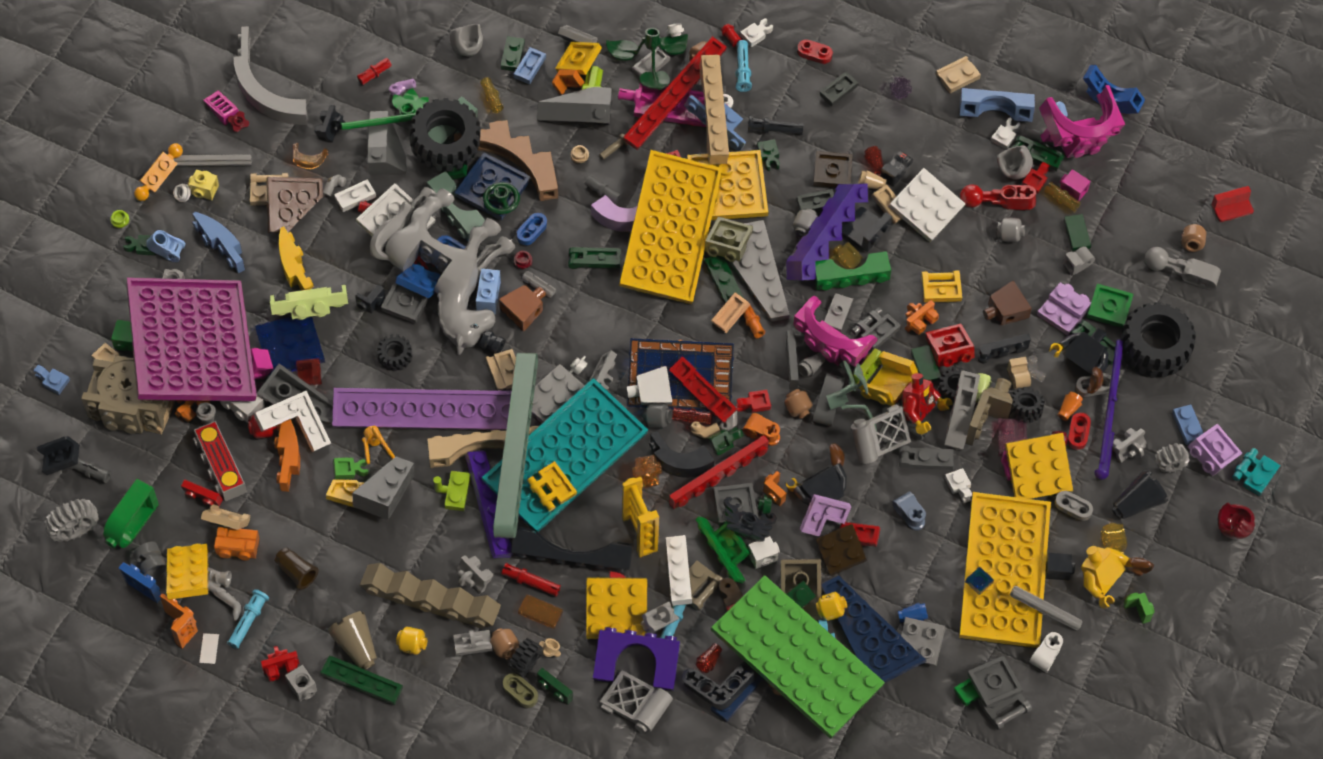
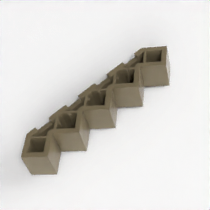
M381 563L367 565L359 585L369 595L378 596L398 604L420 609L424 612H430L451 620L470 624L477 628L493 626L501 606L488 595L474 597L461 587L447 589L434 579L420 581L408 571L394 573Z

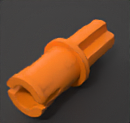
M750 305L743 313L746 319L745 323L750 327L754 337L760 338L765 335V330L759 322V316L755 314Z

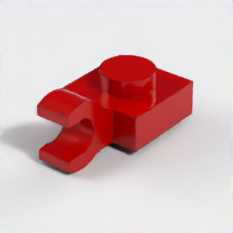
M1042 162L1037 171L1031 169L1023 180L1022 185L1034 187L1036 194H1038L1047 181L1048 177L1045 175L1048 172L1049 165Z
M767 390L748 392V398H738L737 404H735L738 409L737 412L745 411L748 408H751L752 413L771 410Z

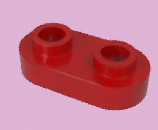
M802 40L798 44L797 52L802 58L821 64L829 63L832 60L833 51L827 45L811 40Z
M1076 413L1071 419L1068 445L1075 450L1083 449L1088 441L1091 420L1085 413Z

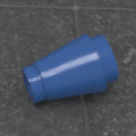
M918 602L898 611L900 623L905 622L906 617L921 621L928 619L925 603L920 604Z

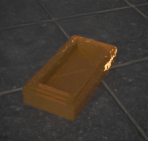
M528 594L518 610V614L554 629L563 613V609Z

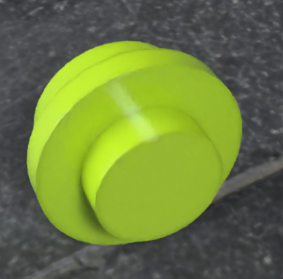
M117 210L112 214L110 220L114 227L123 228L128 225L130 218L123 210Z

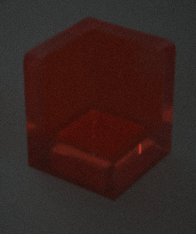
M319 358L296 361L298 377L308 385L322 384Z

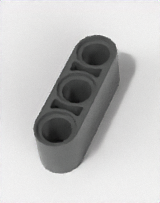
M830 373L826 374L813 422L832 427L837 408L830 409L826 395L843 389L845 377Z

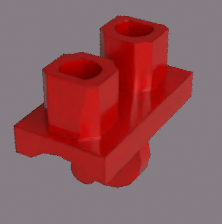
M274 646L275 652L268 654L267 660L261 661L263 672L267 674L270 681L280 678L278 670L286 668L287 673H290L298 668L300 663L296 651L288 653L287 649L279 651L278 646Z

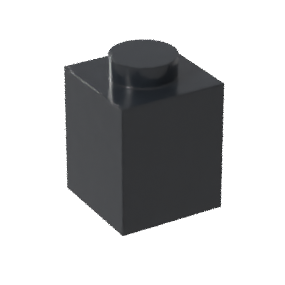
M1048 553L1045 579L1069 581L1071 574L1075 573V562H1072V554Z

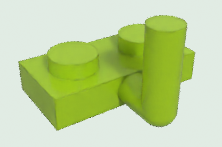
M451 471L448 486L442 485L439 476L434 477L435 491L447 494L445 509L465 510L471 477L470 473Z

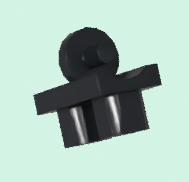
M330 105L328 110L321 111L320 120L323 125H316L314 130L318 137L325 138L328 143H333L335 134L341 130V123L345 122L343 116L336 111L335 105Z

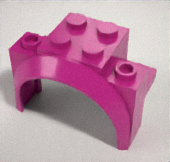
M1105 85L1104 90L1096 96L1103 112L1100 120H1095L1093 117L1073 122L1062 114L1052 97L1047 98L1039 108L1047 126L1040 136L1042 141L1053 142L1055 147L1062 145L1067 158H1079L1084 154L1090 153L1093 155L1098 153L1100 148L1108 142L1107 140L1111 136L1119 134L1125 125L1110 85Z

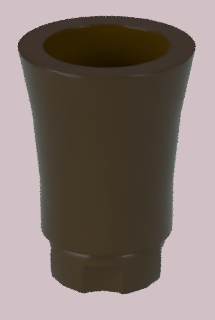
M288 547L281 549L276 554L275 563L293 580L299 589H305L314 582L319 573L318 567L310 564Z

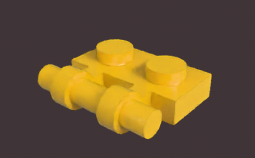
M555 461L538 471V475L541 477L540 480L536 481L533 476L527 479L530 489L541 499L540 503L543 507L546 506L549 512L556 508L552 503L553 500L557 499L561 505L577 495L576 489ZM545 485L551 491L548 495L542 489Z

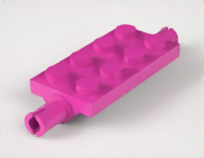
M640 83L639 89H636V91L620 88L618 100L634 101L636 103L634 117H641L665 89H649ZM690 90L664 121L706 127L698 117L690 113L684 106L690 95H693L705 106L703 92Z

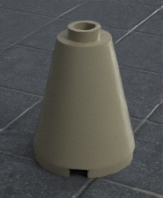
M364 612L352 613L342 618L343 621L339 624L336 622L328 628L332 638L358 667H363L366 670L375 665L374 661L377 657Z

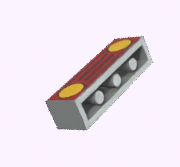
M216 421L194 429L196 437L193 438L196 448H201L203 452L200 454L204 465L207 463L210 469H207L211 480L215 479L217 485H214L217 493L220 496L222 495L225 501L247 493L243 478Z

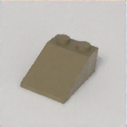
M781 559V590L787 594L804 580L816 597L803 606L802 609L814 620H822L816 608V603L821 596V559Z

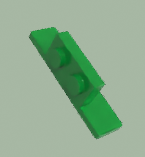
M698 516L696 518L699 524L697 527L701 533L706 535L708 545L718 554L717 559L728 570L727 575L735 582L744 583L746 580L738 569L737 564L750 555L751 552L737 532L728 530L726 528L727 523L714 531L706 518Z

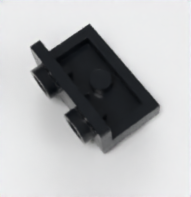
M63 436L38 446L37 451L44 455L42 472L50 475L77 465L80 444L69 436Z

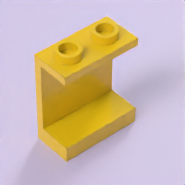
M883 351L879 355L883 367L870 384L867 383L868 394L866 395L863 385L859 388L862 396L866 399H873L881 404L894 406L902 396L903 390L912 381L911 376L918 373L914 361Z

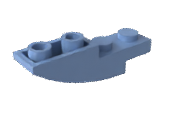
M194 212L192 224L197 232L200 231L203 234L201 236L206 245L209 244L213 250L218 248L222 255L225 254L229 266L235 268L238 273L244 271V263L239 256L242 253L241 245L235 236L216 220L204 214Z

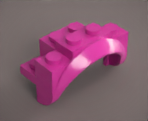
M816 296L811 297L794 316L793 324L799 332L805 333L804 341L812 351L820 352L827 361L839 365L842 360H846L848 364L854 367L857 363L862 365L868 351L877 342V337L868 335L859 339H849L823 320L818 322L815 319L814 312L821 304V301Z

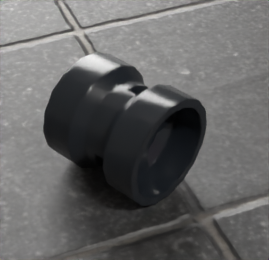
M488 330L480 341V347L485 350L489 348L491 353L497 354L504 348L506 339L501 336L497 337Z

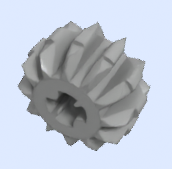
M1169 444L1158 450L1155 455L1156 464L1161 472L1176 473L1177 470H1182V467H1186L1190 461L1189 454L1183 444Z

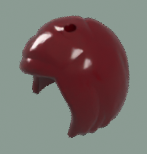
M1227 502L1219 510L1218 527L1227 538L1235 540L1244 539L1253 532L1255 517L1248 507Z

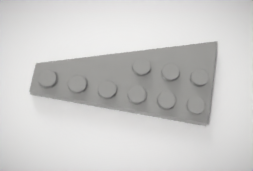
M764 220L744 223L753 226V233L747 242L746 251L740 262L735 260L729 263L741 280L746 283L750 293L755 296L759 306L771 322L789 319L790 314Z

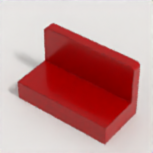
M1249 186L1214 195L1211 205L1219 222L1253 214L1254 210L1249 201L1251 195Z

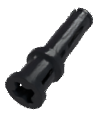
M749 116L748 132L754 130L762 131L766 134L768 131L802 135L804 123L771 121L768 117L760 119Z

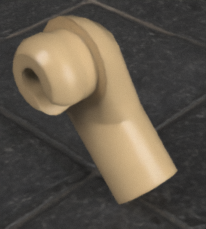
M699 422L691 424V432L701 438H708L720 431L717 423L708 427L701 425Z

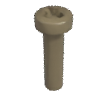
M621 133L617 141L599 154L602 160L622 145H628L623 140L625 134Z

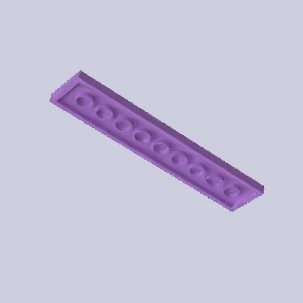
M334 388L332 426L344 428L377 426L378 428L506 430L512 391Z

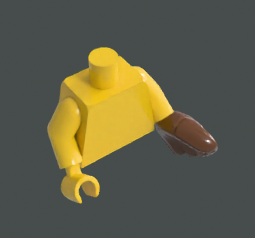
M1091 546L1086 550L1088 558L1081 566L1084 575V587L1095 598L1099 599V606L1104 609L1110 607L1107 603L1113 604L1115 602L1112 596L1104 595L1126 569L1142 576L1154 568L1153 563L1143 558H1128L1115 549L1108 547L1104 549L1096 546Z

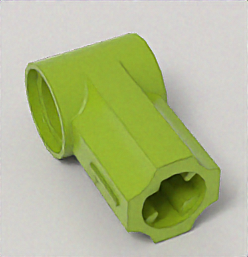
M598 66L590 67L582 90L591 87H602L603 70Z

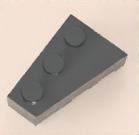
M397 456L353 492V507L389 520L414 477V463Z

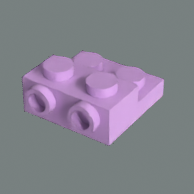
M1060 282L1049 295V299L1038 310L1037 316L1068 336L1089 311L1091 302H1089L1090 300L1086 295H1079L1074 292V288L1070 284L1064 285Z
M1218 424L1187 446L1190 449V454L1203 464V470L1212 476L1242 454Z

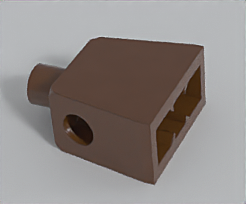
M1011 281L990 296L989 308L983 310V315L986 320L996 317L999 324L1006 325L1028 319L1032 308L1016 283Z

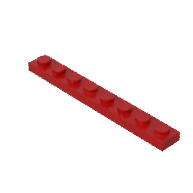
M712 36L625 134L623 140L638 150L700 80L699 64L701 55L721 56L726 51L727 46Z

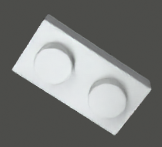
M367 179L334 194L341 210L345 212L358 206L360 201L364 202L365 200L369 201L375 198L376 193Z

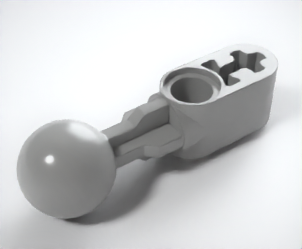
M1161 247L1150 248L1145 254V263L1151 270L1171 269L1175 274L1181 275L1185 282L1208 290H1214L1217 286L1221 273L1217 266L1197 259H1188L1186 261L1170 258L1166 250Z

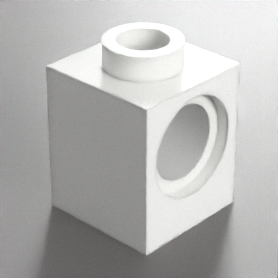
M770 536L765 538L764 542L756 541L748 545V549L751 552L749 557L755 569L777 561L780 550L778 544L773 542Z

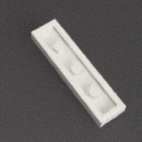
M686 536L666 537L672 606L692 604Z

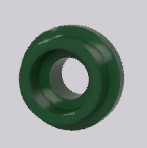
M765 495L758 502V510L761 511V515L762 513L770 514L772 498H767Z

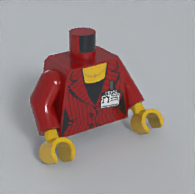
M915 373L911 376L912 381L903 390L902 407L906 420L911 421L913 424L915 423L916 432L922 435L931 430L928 422L921 423V421L936 406V401L938 402L937 407L941 411L948 410V406L953 403L950 398L942 399L940 397L941 394L933 388L931 381L923 379L922 374Z

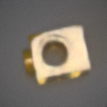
M1108 523L1103 526L1100 534L1103 548L1108 547L1125 553L1127 540L1123 524Z

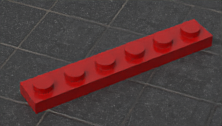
M765 435L675 491L669 495L670 506L673 509L683 507L694 496L698 497L703 494L708 487L716 486L721 479L726 476L730 477L741 466L745 467L751 463L752 459L757 456H763L768 451L769 440Z

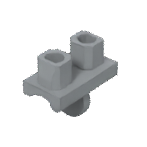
M1130 428L1125 432V440L1123 442L1117 438L1113 441L1112 450L1116 453L1117 461L1122 463L1128 457L1136 456L1141 458L1144 456L1143 449L1146 447V440L1143 429L1135 431Z
M465 555L461 557V563L457 567V574L461 577L458 583L461 586L468 584L481 594L492 580L493 573L489 569L481 572L478 569L481 563L476 556L468 558Z
M667 602L643 614L641 625L646 633L649 631L653 633L677 621L679 617L674 613L670 602Z
M471 630L469 633L453 635L456 656L492 651L490 630L478 632Z

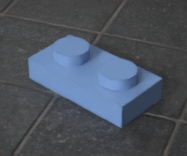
M530 47L514 72V78L531 84L546 59V53Z
M1192 405L1173 409L1172 414L1186 445H1189L1203 434Z

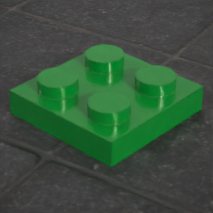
M1097 283L1087 318L1123 328L1133 293Z

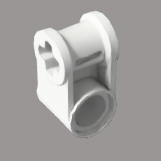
M1056 632L1049 633L1036 649L1029 662L1047 673L1062 647V636Z

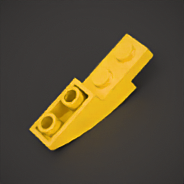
M283 226L280 228L279 251L286 279L290 287L298 284L301 291L310 290L314 285L310 277L306 278L304 275L305 270L302 266L301 258L303 252L299 245L296 246L294 244L295 239L292 233L287 232Z

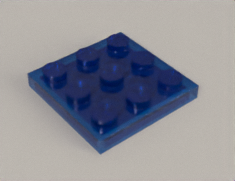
M292 316L255 326L261 349L268 350L273 370L269 376L278 364H281L291 372L325 363L312 316L302 320L292 319Z

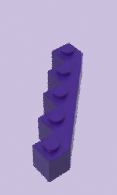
M839 184L835 189L836 193L832 198L828 199L822 208L823 212L821 215L815 218L809 227L810 231L808 234L802 237L796 246L797 250L793 256H789L787 259V280L816 279L815 261L829 259V241H842V222L855 221V203L868 202V184Z

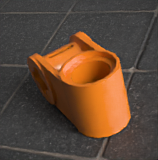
M757 413L751 414L742 429L745 435L756 440L765 435L767 439L769 438V446L777 445L780 441L779 425Z

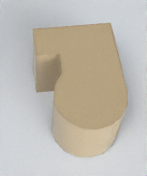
M1026 357L1010 359L1007 370L1014 389L1030 387L1031 377L1027 368Z

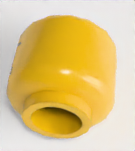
M837 592L820 596L816 603L817 612L820 618H824L827 621L842 617L845 612L844 608H847L845 597H840Z
M408 626L400 630L396 638V644L399 646L400 651L418 655L422 649L425 650L428 643L423 630Z

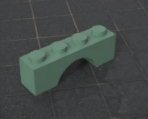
M446 171L427 182V187L435 193L442 188L449 191L455 197L456 184ZM453 202L450 206L439 209L447 215L449 223L452 226H456L462 239L465 238L467 241H469L472 228L482 226L485 221L477 210H462L456 207Z

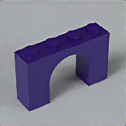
M605 627V630H600L593 680L613 683L616 663L620 653L630 646L639 645L649 649L655 656L656 670L653 687L674 691L680 650V641H677V637L665 636L664 639L656 638L657 634L645 633L644 636L636 635L637 632L631 630L619 633L616 632L617 629Z

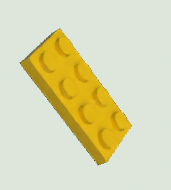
M193 544L192 546L184 547L175 546L167 549L166 593L168 599L208 594L207 544Z

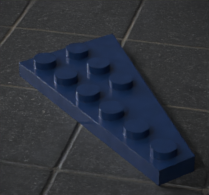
M839 575L821 584L826 594L837 592L840 597H845L847 608H844V615L839 617L838 620L857 658L885 683L927 662L910 643Z

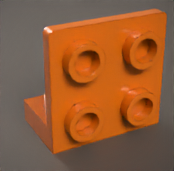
M162 593L160 599L164 611L175 619L171 626L175 643L183 649L198 632L196 620L193 617L194 613L186 606L181 607L176 599H168Z

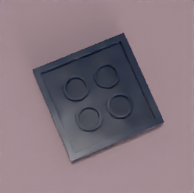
M483 153L454 192V195L460 200L502 221L506 214H495L485 207L483 202L485 190L492 184L505 182L513 185L521 195L530 183L531 176ZM513 192L507 198L509 207L515 199ZM489 200L493 207L503 209L502 205L497 201Z

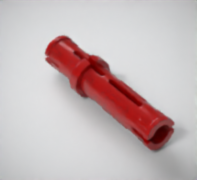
M505 563L502 575L517 580V583H525L555 597L559 594L557 592L560 591L561 585L527 572V569H519Z

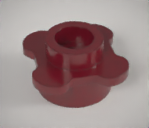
M238 111L236 115L228 117V122L231 123V127L235 132H239L244 127L247 128L249 126V121L245 119L244 112Z

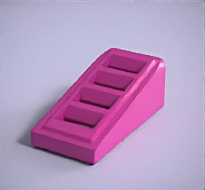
M220 91L213 93L203 100L224 125L229 123L228 117L230 115L234 116L239 111Z

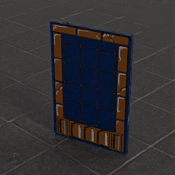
M630 338L628 386L638 385V375L666 366L672 397V405H668V407L675 410L709 411L680 383L669 369L683 356L702 377L731 402L734 343ZM627 394V407L647 408L648 405H641L640 396L628 398Z

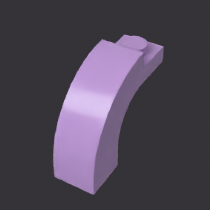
M606 195L591 205V215L601 225L615 231H632L637 206L634 208L618 207Z

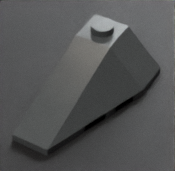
M278 364L257 393L271 405H274L307 391L320 421L328 424L333 422V402L281 364Z

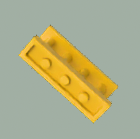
M629 478L622 483L623 521L631 519L637 532V553L640 558L658 551L659 515L656 510L650 512L646 508L642 499V478Z

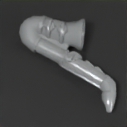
M208 568V590L233 608V617L237 621L241 612V605L234 596L226 593V590L220 587L221 585L229 587L232 578L231 571L219 572Z

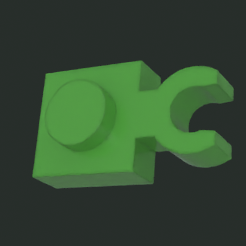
M334 458V478L354 479L355 473L360 476H366L368 469H361V466L367 465L366 460H359L357 463H354L353 458Z

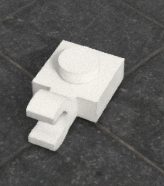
M964 469L946 474L945 480L952 493H959L963 503L971 501L972 493L969 489L971 488V482Z

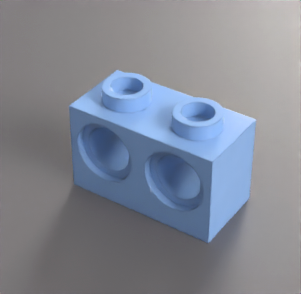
M481 269L476 298L477 310L488 309L496 314L501 284L500 270Z

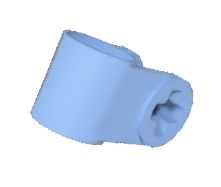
M162 230L154 232L146 243L150 251L165 257L171 262H179L180 252L186 245L183 240Z

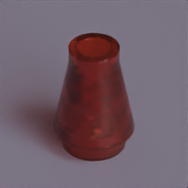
M878 146L869 147L864 151V158L874 174H881L883 167L881 150Z
M713 643L711 647L697 657L696 667L704 673L713 671L722 652L721 646Z

